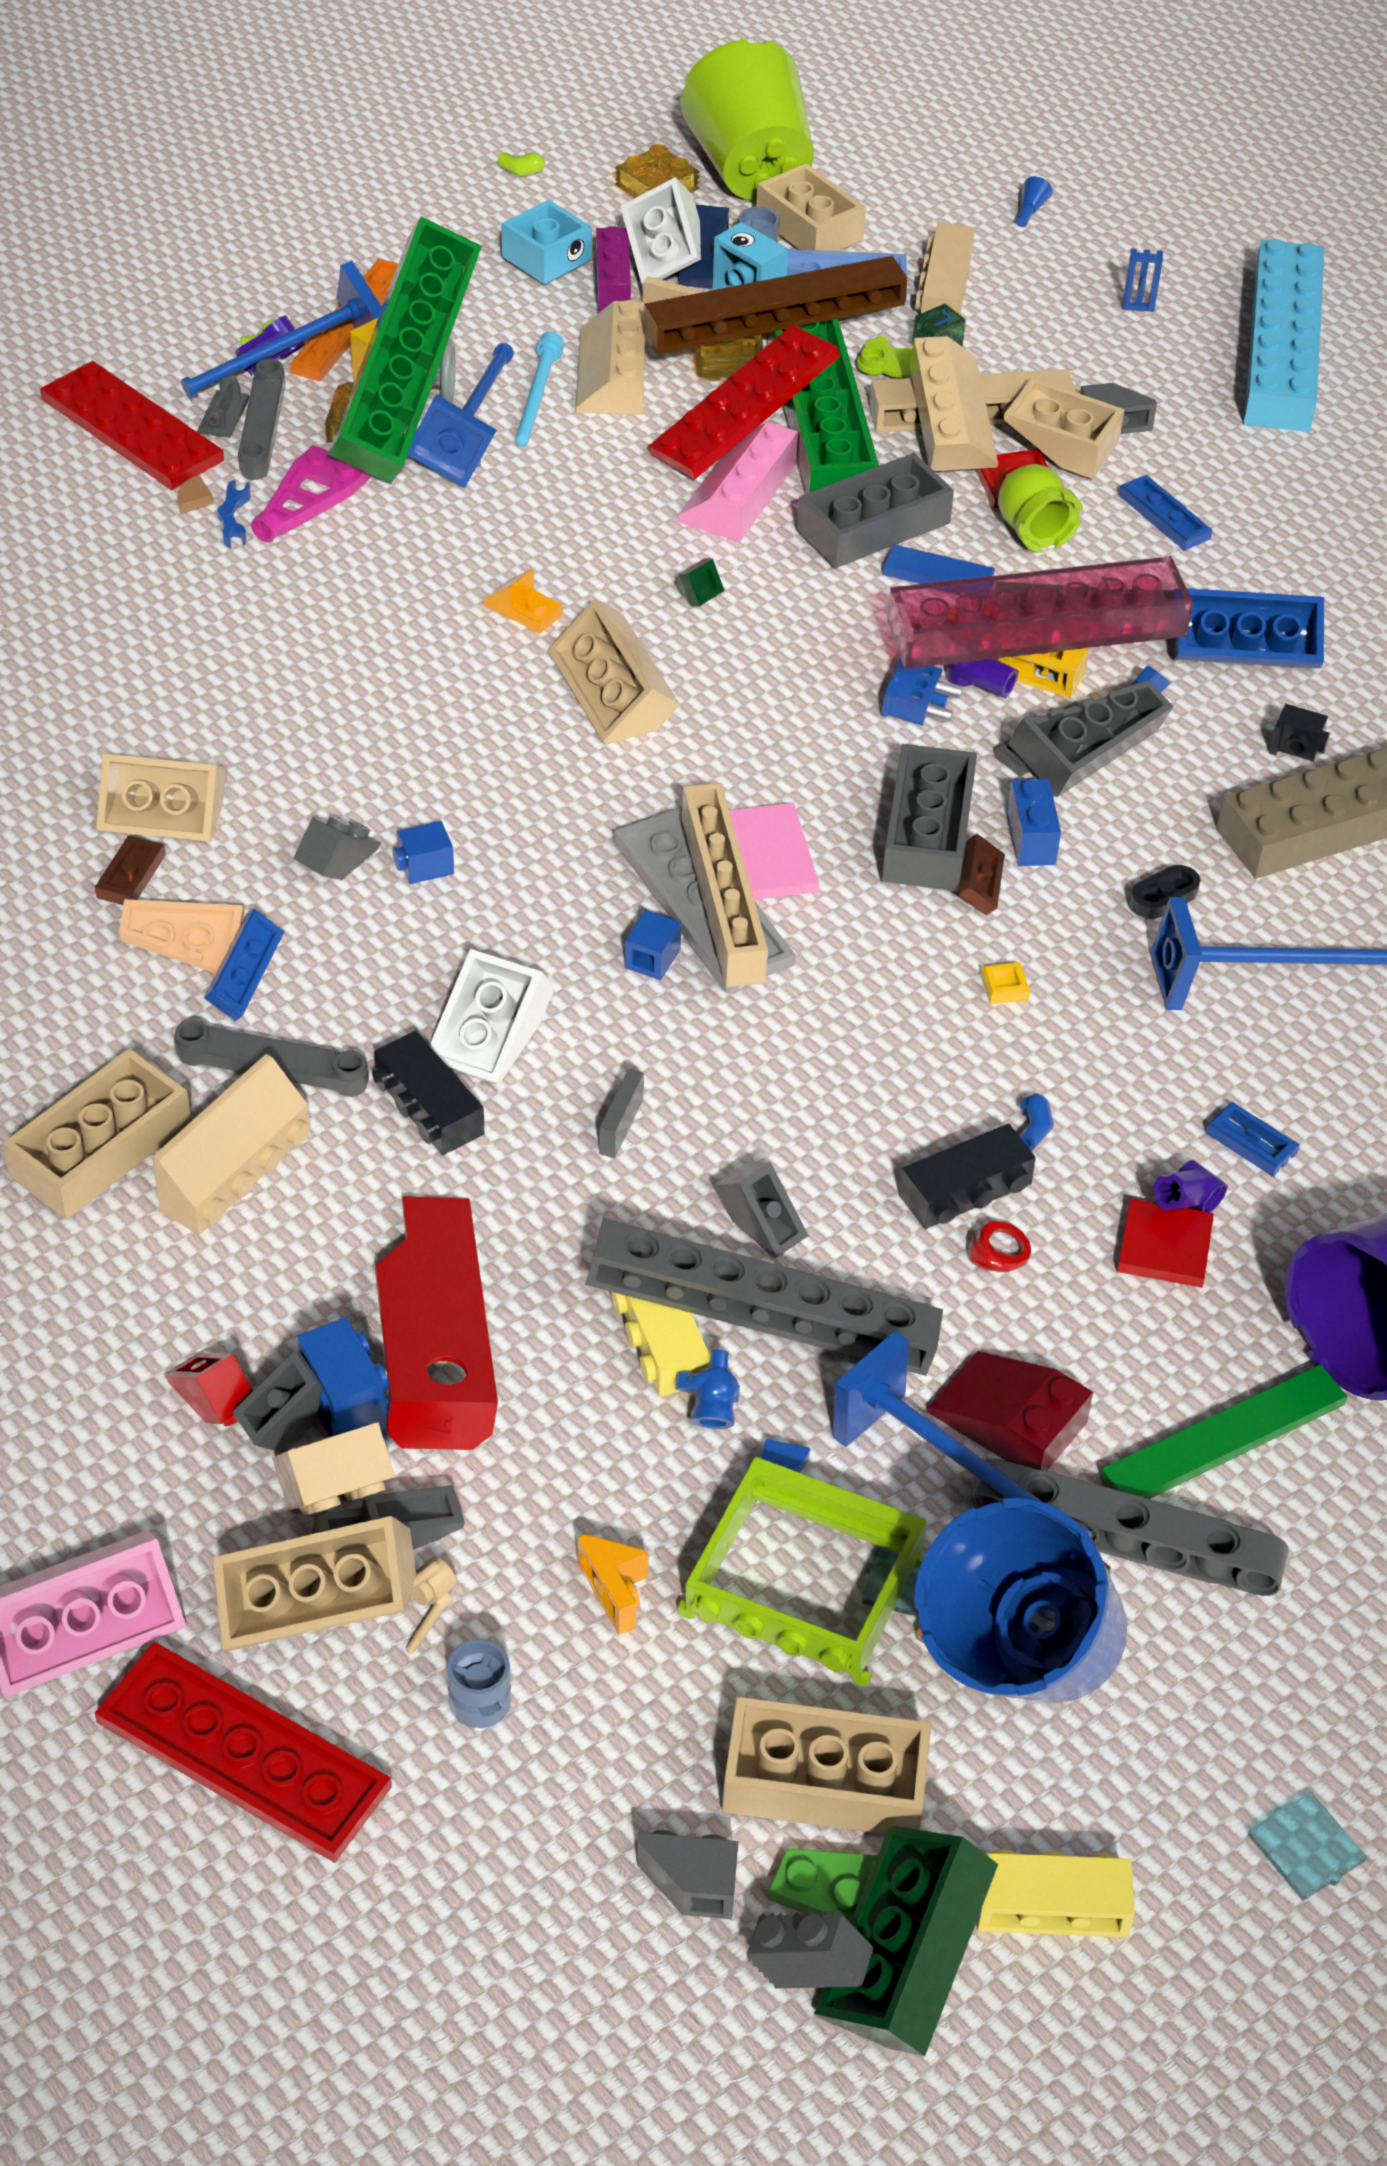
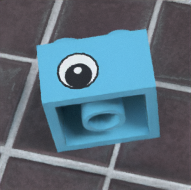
M547 200L501 223L502 257L543 284L551 282L592 260V227L551 200Z
M743 222L736 224L714 237L712 290L722 289L728 285L737 286L787 276L789 249Z

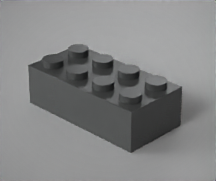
M911 453L799 496L797 530L835 568L889 548L894 544L902 543L950 524L954 490L915 453Z
M902 744L885 847L882 882L959 891L977 753Z

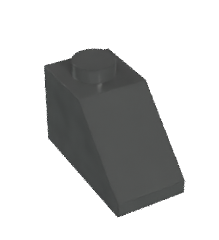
M1116 383L1081 386L1080 394L1125 409L1120 434L1153 431L1157 407L1155 399Z
M771 1162L743 1164L714 1184L732 1222L773 1258L779 1257L809 1236Z
M294 1350L232 1413L255 1446L284 1453L316 1423L322 1384L300 1352Z

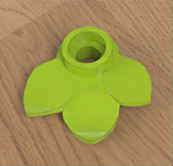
M880 336L866 342L865 348L858 356L857 366L869 376H878L883 373L891 377L912 376L910 370L912 348H892L887 339Z

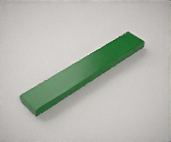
M1320 1364L1102 1468L1100 1478L1108 1488L1151 1499L1344 1406L1347 1395Z

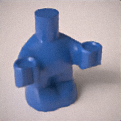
M712 1350L710 1367L698 1373L679 1372L676 1374L675 1390L697 1393L695 1407L690 1417V1423L710 1429H728L735 1424L733 1402L739 1401L740 1385L734 1375L727 1369L728 1351Z

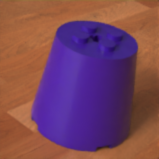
M1387 1213L1321 1233L1303 1243L1290 1260L1285 1280V1295L1289 1317L1294 1329L1300 1326L1307 1342L1312 1348L1307 1353L1316 1366L1321 1364L1334 1381L1344 1390L1365 1399L1378 1401L1387 1400Z

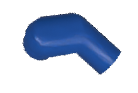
M1038 1093L1025 1096L1020 1103V1109H1027L1023 1115L1030 1118V1124L1019 1136L1031 1151L1039 1145L1054 1127L1050 1103L1044 1096Z

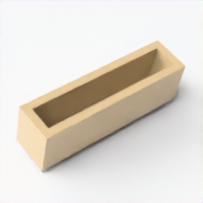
M937 223L935 235H929L915 305L916 310H921L920 323L935 325L940 321L950 318L942 312L945 310L954 318L939 324V326L959 327L972 257L975 227Z

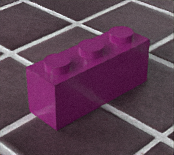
M616 226L596 228L598 313L613 301L631 300L629 239L626 228Z

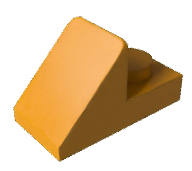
M532 568L506 581L484 599L485 606L539 634L562 616V604L534 590V570Z
M587 1534L577 1538V1563L619 1635L636 1628V1608L640 1606V1600L633 1584L648 1576L649 1554L639 1548Z

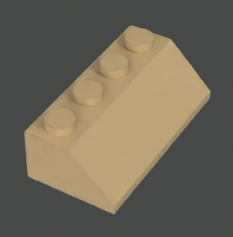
M634 300L613 301L581 327L576 413L643 415L646 346L644 304L647 302H636Z
M948 336L914 338L910 370L929 467L933 471L997 468L998 461L976 356Z
M596 598L548 649L600 738L606 744L657 731L680 706L677 698L624 614Z
M265 1054L152 1157L160 1211L197 1235L203 1233L211 1224L219 1222L225 1211L239 1198L245 1197L251 1191L253 1185L266 1172L274 1170L282 1157L295 1145L302 1144L310 1132L308 1104L273 1057Z
M389 1516L213 1557L222 1650L225 1652L407 1611L416 1577L410 1528L394 1517Z

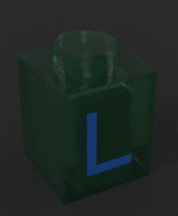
M942 304L916 315L914 318L912 344L914 343V338L948 336L963 347L966 319L947 304Z

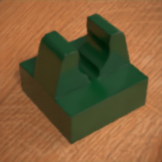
M713 558L702 559L679 573L680 579L676 580L680 594L688 597L690 606L700 607L725 591Z

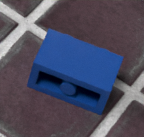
M1049 779L1011 780L1007 817L1018 866L1056 865L1061 829Z

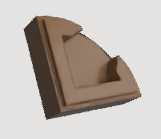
M200 475L188 479L178 490L177 499L180 513L213 504L212 493Z

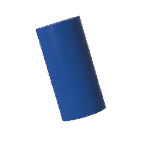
M1180 588L1176 601L1173 627L1174 659L1320 669L1324 663V597Z

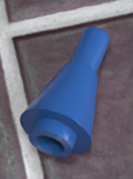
M1037 176L1029 177L1024 181L1021 210L1015 220L1018 226H1027L1032 214L1051 198L1053 189L1048 181Z

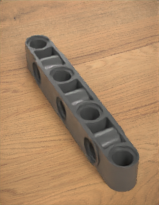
M1001 1459L985 1460L1043 1503L1060 1509L1080 1526L1089 1529L1092 1532L1091 1539L1101 1553L1255 1595L1272 1596L1278 1593L1281 1588L1289 1547L1285 1541L1277 1536L1057 1473L1037 1470ZM976 1477L968 1503L970 1509L973 1507L978 1509L992 1503L1001 1502L1005 1497Z

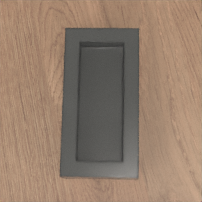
M628 1068L599 1127L600 1155L616 1158L643 1102L644 1072Z

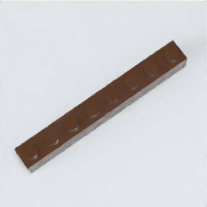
M892 255L645 303L644 333L655 352L662 354L788 329L791 325L798 327L904 306L907 276Z

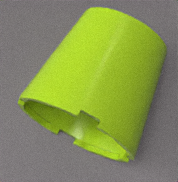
M741 39L715 48L703 56L691 68L685 78L686 85L683 94L680 95V108L683 117L723 181L735 195L747 200L756 201L758 183L805 163L812 166L814 150L799 70L793 57L787 50L768 40H764L763 43H748L747 39Z

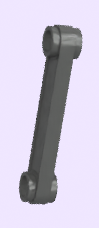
M272 358L263 359L256 365L238 451L239 470L241 475L248 480H260L266 477L271 463L286 385L285 371L282 363Z
M198 1020L184 1021L175 1030L174 1046L176 1054L182 1063L189 1066L203 1064L245 1073L265 1054L273 1057L288 1079L294 1083L335 1090L341 1095L353 1097L363 1093L369 1081L367 1062L364 1056L356 1051L347 1050L339 1052L206 1026Z

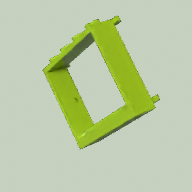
M755 1456L686 1582V1601L681 1600L678 1605V1612L687 1619H693L697 1614L700 1620L705 1622L715 1621L728 1626L746 1638L764 1640L779 1646L790 1655H802L823 1663L834 1672L840 1673L843 1671L849 1673L854 1683L859 1686H868L872 1673L864 1671V1668L913 1568L920 1569L925 1556L921 1552L925 1545L926 1519ZM757 1501L899 1553L856 1641L710 1585L752 1506Z

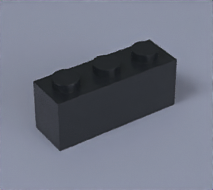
M416 1030L374 1051L375 1069L372 1071V1075L377 1087L382 1092L387 1091L391 1095L400 1114L404 1118L410 1117L416 1124L424 1142L427 1144L432 1143L442 1156L485 1134L484 1107Z
M1008 1123L902 1167L898 1195L922 1227L928 1229L939 1223H948L956 1216L974 1208H983L993 1200L1007 1194L1018 1193L1024 1190L1028 1185L1032 1184L1036 1156Z

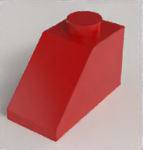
M201 1352L165 1375L168 1383L205 1423L230 1426L238 1422L232 1412L253 1392L233 1354Z

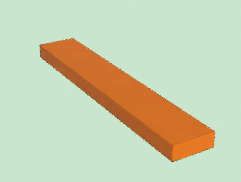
M378 258L363 278L380 305L383 306L398 263ZM350 319L314 335L290 363V373L320 382L351 345L350 331L354 330L355 327Z

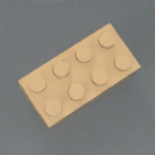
M128 1048L2 1143L8 1174L13 1180L67 1220L176 1136L191 1122L188 1093L184 1087Z
M737 1696L724 1781L722 1812L885 1835L889 1825L920 1830L932 1722Z

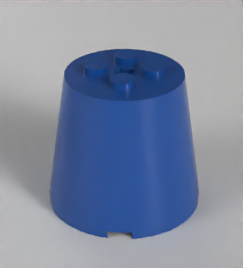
M1003 1498L1001 1502L992 1503L978 1509L973 1507L952 1520L939 1533L921 1563L914 1595L915 1608L918 1609L919 1623L923 1634L921 1638L937 1664L961 1684L973 1690L995 1696L1059 1703L1073 1701L1092 1693L1103 1685L1117 1668L1127 1641V1618L1123 1603L1091 1537L1075 1520L1060 1509L1047 1503L1026 1498ZM1049 1621L1055 1623L1051 1631L1044 1630Z

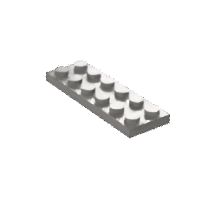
M682 807L615 830L614 842L670 918L682 922L681 933L723 990L727 992L740 987L725 986L682 823ZM755 902L768 948L766 976L795 966V953Z

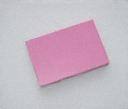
M794 803L729 810L754 900L818 892L819 880Z

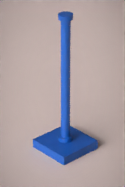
M352 260L340 265L336 297L342 308L191 379L187 376L181 379L182 387L186 395L192 398L197 395L198 390L221 380L223 377L241 371L350 319L356 329L378 318L382 306Z
M500 343L495 347L493 359L462 409L436 394L415 432L407 454L463 488L469 482L497 431L495 428L474 417L504 365L509 363L514 356L513 348L507 343Z
M1185 897L1169 898L1150 950L1166 1010H1182L1200 962L1387 965V949L1200 946Z
M896 1330L835 1382L833 1438L845 1447L849 1446L881 1416L888 1412L1003 1497L1040 1501L901 1400L906 1392L909 1340ZM1081 1526L1091 1537L1092 1532L1086 1527Z

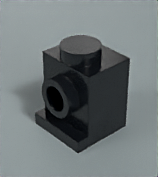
M1285 703L1274 728L1269 754L1277 755L1278 751L1314 762L1317 753L1324 754L1329 743L1331 733L1325 731L1328 716Z

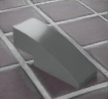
M449 1485L365 1496L361 1508L316 1513L312 1534L392 1516L410 1528L414 1550L462 1529L465 1521L454 1487Z

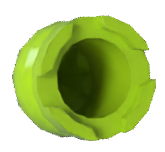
M1038 464L1020 466L1006 475L999 490L998 506L1002 517L1008 525L1016 530L1017 536L1029 550L1039 553L1042 552L1041 548L1053 544L1058 548L1071 539L1080 527L1081 522L1078 516L1080 509H1083L1082 503L1070 489L1065 488L1057 473L1048 467Z

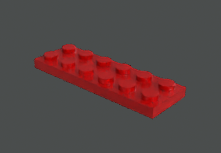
M791 325L648 446L651 455L687 476L697 479L840 357L837 346Z
M93 360L40 388L41 400L171 491L181 486L188 479L200 475L224 461L223 449Z
M155 1641L94 1713L96 1723L333 1863H336L392 1788L391 1777Z

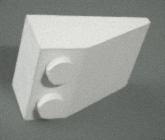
M676 177L620 206L642 286L647 276L662 280L701 260L700 219L694 198Z
M470 949L429 1046L451 1070L499 1085L540 1025L555 987L542 971Z

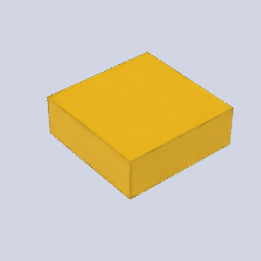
M1020 962L982 966L981 979L990 1005L1029 1000L1030 989Z

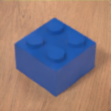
M344 1317L297 1335L298 1352H300L322 1384L317 1418L328 1438L377 1422L379 1423L382 1436H387L386 1417L388 1416L389 1402L384 1394V1390L389 1389L388 1379L381 1364L373 1365L369 1358L371 1351L364 1333L361 1330L355 1332L348 1318Z

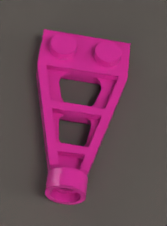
M312 445L293 462L264 511L252 520V531L261 541L271 542L278 535L287 533L351 497L370 479V474L329 456V451ZM307 478L330 488L317 495L299 487L303 480ZM287 499L304 505L295 511L282 507Z

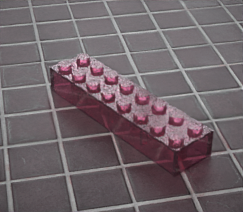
M1172 556L890 587L887 622L904 669L1187 637L1193 601Z

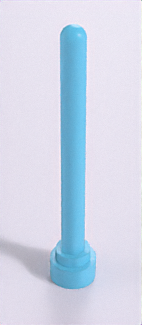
M545 332L538 340L536 351L540 360L515 439L519 446H526L529 442L552 363L558 360L563 353L564 340L555 332Z

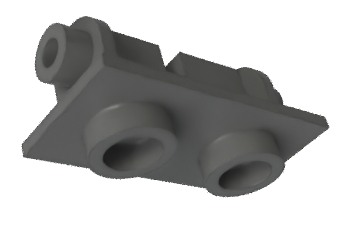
M228 375L221 379L219 383L220 390H216L197 430L198 433L217 437H231L249 399V394L240 393L238 379L235 376Z

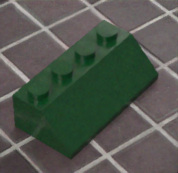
M889 1825L851 1920V1923L873 1946L863 1984L858 1987H824L814 2014L827 2022L886 2048L925 2056L994 1878L998 1863L962 1836Z

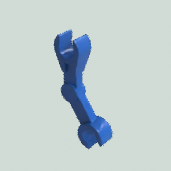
M236 480L230 481L227 485L226 500L217 509L218 519L224 527L222 529L223 542L228 548H231L230 538L239 537L242 540L243 546L246 544L245 527L236 523L234 513L251 498L249 482L246 483L244 489L237 490Z

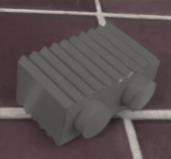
M831 1910L827 1914L823 1911L819 1914H816L814 1911L808 1914L805 1911L802 1915L798 1912L791 1915L788 1912L785 1916L781 1912L777 1916L773 1913L767 1916L764 1913L758 1918L747 1951V1959L753 1962V1967H758L759 1972H763L764 1978H769V1983H774L775 1989L858 1987L863 1984L873 1946L840 1910L835 1914Z

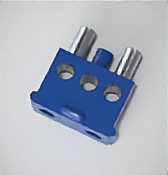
M902 655L886 689L881 715L884 717L889 715L923 726L926 716L950 722L953 717V710L945 708L948 697L959 699L963 688L940 680L943 669L909 659L907 655Z

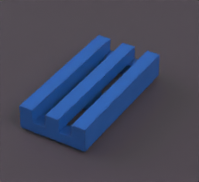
M1130 249L1122 310L1155 311L1163 251L1157 250L1156 254H1150V250L1144 249L1143 253H1137V249ZM1136 262H1142L1136 302H1130ZM1155 263L1148 303H1142L1148 264Z
M1231 1102L1208 1124L1206 1130L1207 1135L1272 1177L1278 1173L1280 1166L1284 1167L1288 1163L1289 1157L1293 1158L1297 1155L1300 1145L1234 1102ZM1264 1141L1268 1142L1269 1144H1271V1145L1274 1146L1275 1148L1271 1147L1270 1145H1268V1144L1265 1143Z

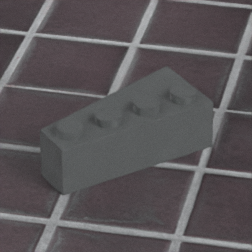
M1150 680L1111 691L1103 698L1094 700L1091 697L1082 700L1077 706L1067 709L1062 707L1049 710L1047 715L1037 718L1034 715L1023 718L1008 744L1040 779H1049L1052 793L1059 797L1157 732L1174 706Z

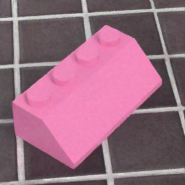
M769 422L754 429L721 457L679 513L677 522L740 542L796 465L798 431Z
M146 1530L0 1586V1690L4 1698L187 1627L157 1538Z

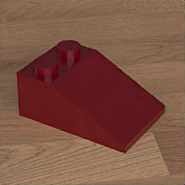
M977 1351L927 1407V1413L1005 1461L1037 1470L1048 1471L1087 1424L1094 1392L1057 1369Z

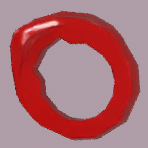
M992 1221L984 1225L973 1235L968 1256L972 1264L982 1269L1010 1272L1025 1266L1032 1251L1030 1241L1022 1230L1009 1223ZM993 1233H1007L1017 1240L1021 1247V1254L1009 1256L1003 1252L995 1251L990 1244L989 1238Z

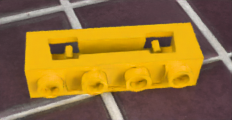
M959 603L953 604L938 628L936 656L947 659L948 647L953 640L970 638L979 643L982 647V654L1019 670L1017 682L1070 699L1086 673L1090 645ZM1036 666H1043L1041 675L1045 677L1049 670L1058 673V682L1035 676Z

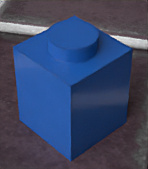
M442 821L397 831L398 847L392 849L393 859L397 870H404L409 884L454 874L453 845Z
M645 910L625 940V968L662 980L681 950L682 922Z

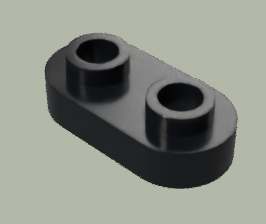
M1185 865L1170 866L1138 882L1132 889L1130 906L1141 917L1150 919L1162 917L1170 897H1185L1187 903L1197 897L1201 881L1200 876L1191 867Z

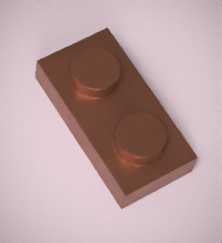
M977 833L966 841L958 895L987 916L998 907L1005 854Z
M128 835L96 884V898L124 905V899L137 900L165 857L164 844Z

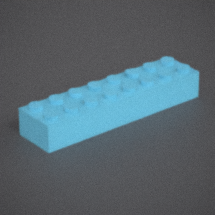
M1278 239L1260 240L1254 272L1244 425L1302 432L1311 431L1318 393L1324 267L1323 246H1316L1312 243H1288Z

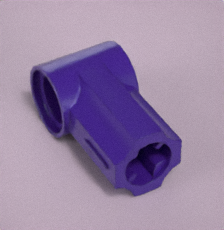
M284 315L264 328L260 335L237 348L235 354L238 357L295 330V327L287 315ZM302 341L266 359L272 358L277 360L280 358L283 360L299 350L305 342ZM257 363L243 370L252 376L256 370Z
M958 638L949 644L945 673L948 682L961 687L975 684L1005 699L1008 697L1018 680L1019 670L982 654L981 646L973 639Z
M1190 1160L1178 1172L1160 1175L1152 1188L1156 1194L1155 1203L1165 1211L1193 1206L1199 1211L1210 1213L1221 1203L1228 1186L1197 1161Z

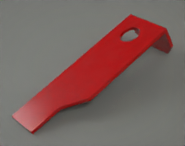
M402 1196L406 1239L375 1265L390 1395L386 1433L402 1449L473 1450L493 1434L498 1397L470 1199ZM435 1362H452L459 1365L465 1371L466 1377L459 1383L443 1384L433 1380L428 1375L427 1368Z

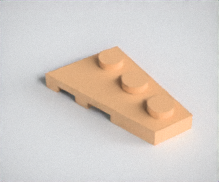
M124 899L119 935L121 941L216 973L244 919L243 905Z

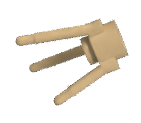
M432 1557L416 1570L411 1597L422 1606H426L428 1603L434 1606L408 1644L406 1651L409 1654H413L441 1612L454 1601L449 1591L457 1584L456 1576L448 1564L438 1557Z

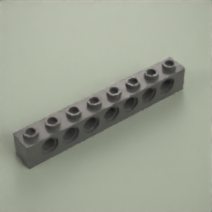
M605 1218L602 1219L585 1283L588 1286L861 1359L896 1330L909 1340L907 1371L927 1376L938 1348L943 1309Z

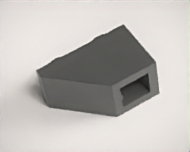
M330 815L328 820L312 817L293 859L322 876L343 880L375 853L381 842L368 836L371 830L358 822L350 820L348 823Z
M667 1830L638 1833L637 1866L682 1915L732 1920L739 1841L727 1840L722 1836L714 1834L702 1837L678 1836L674 1832Z

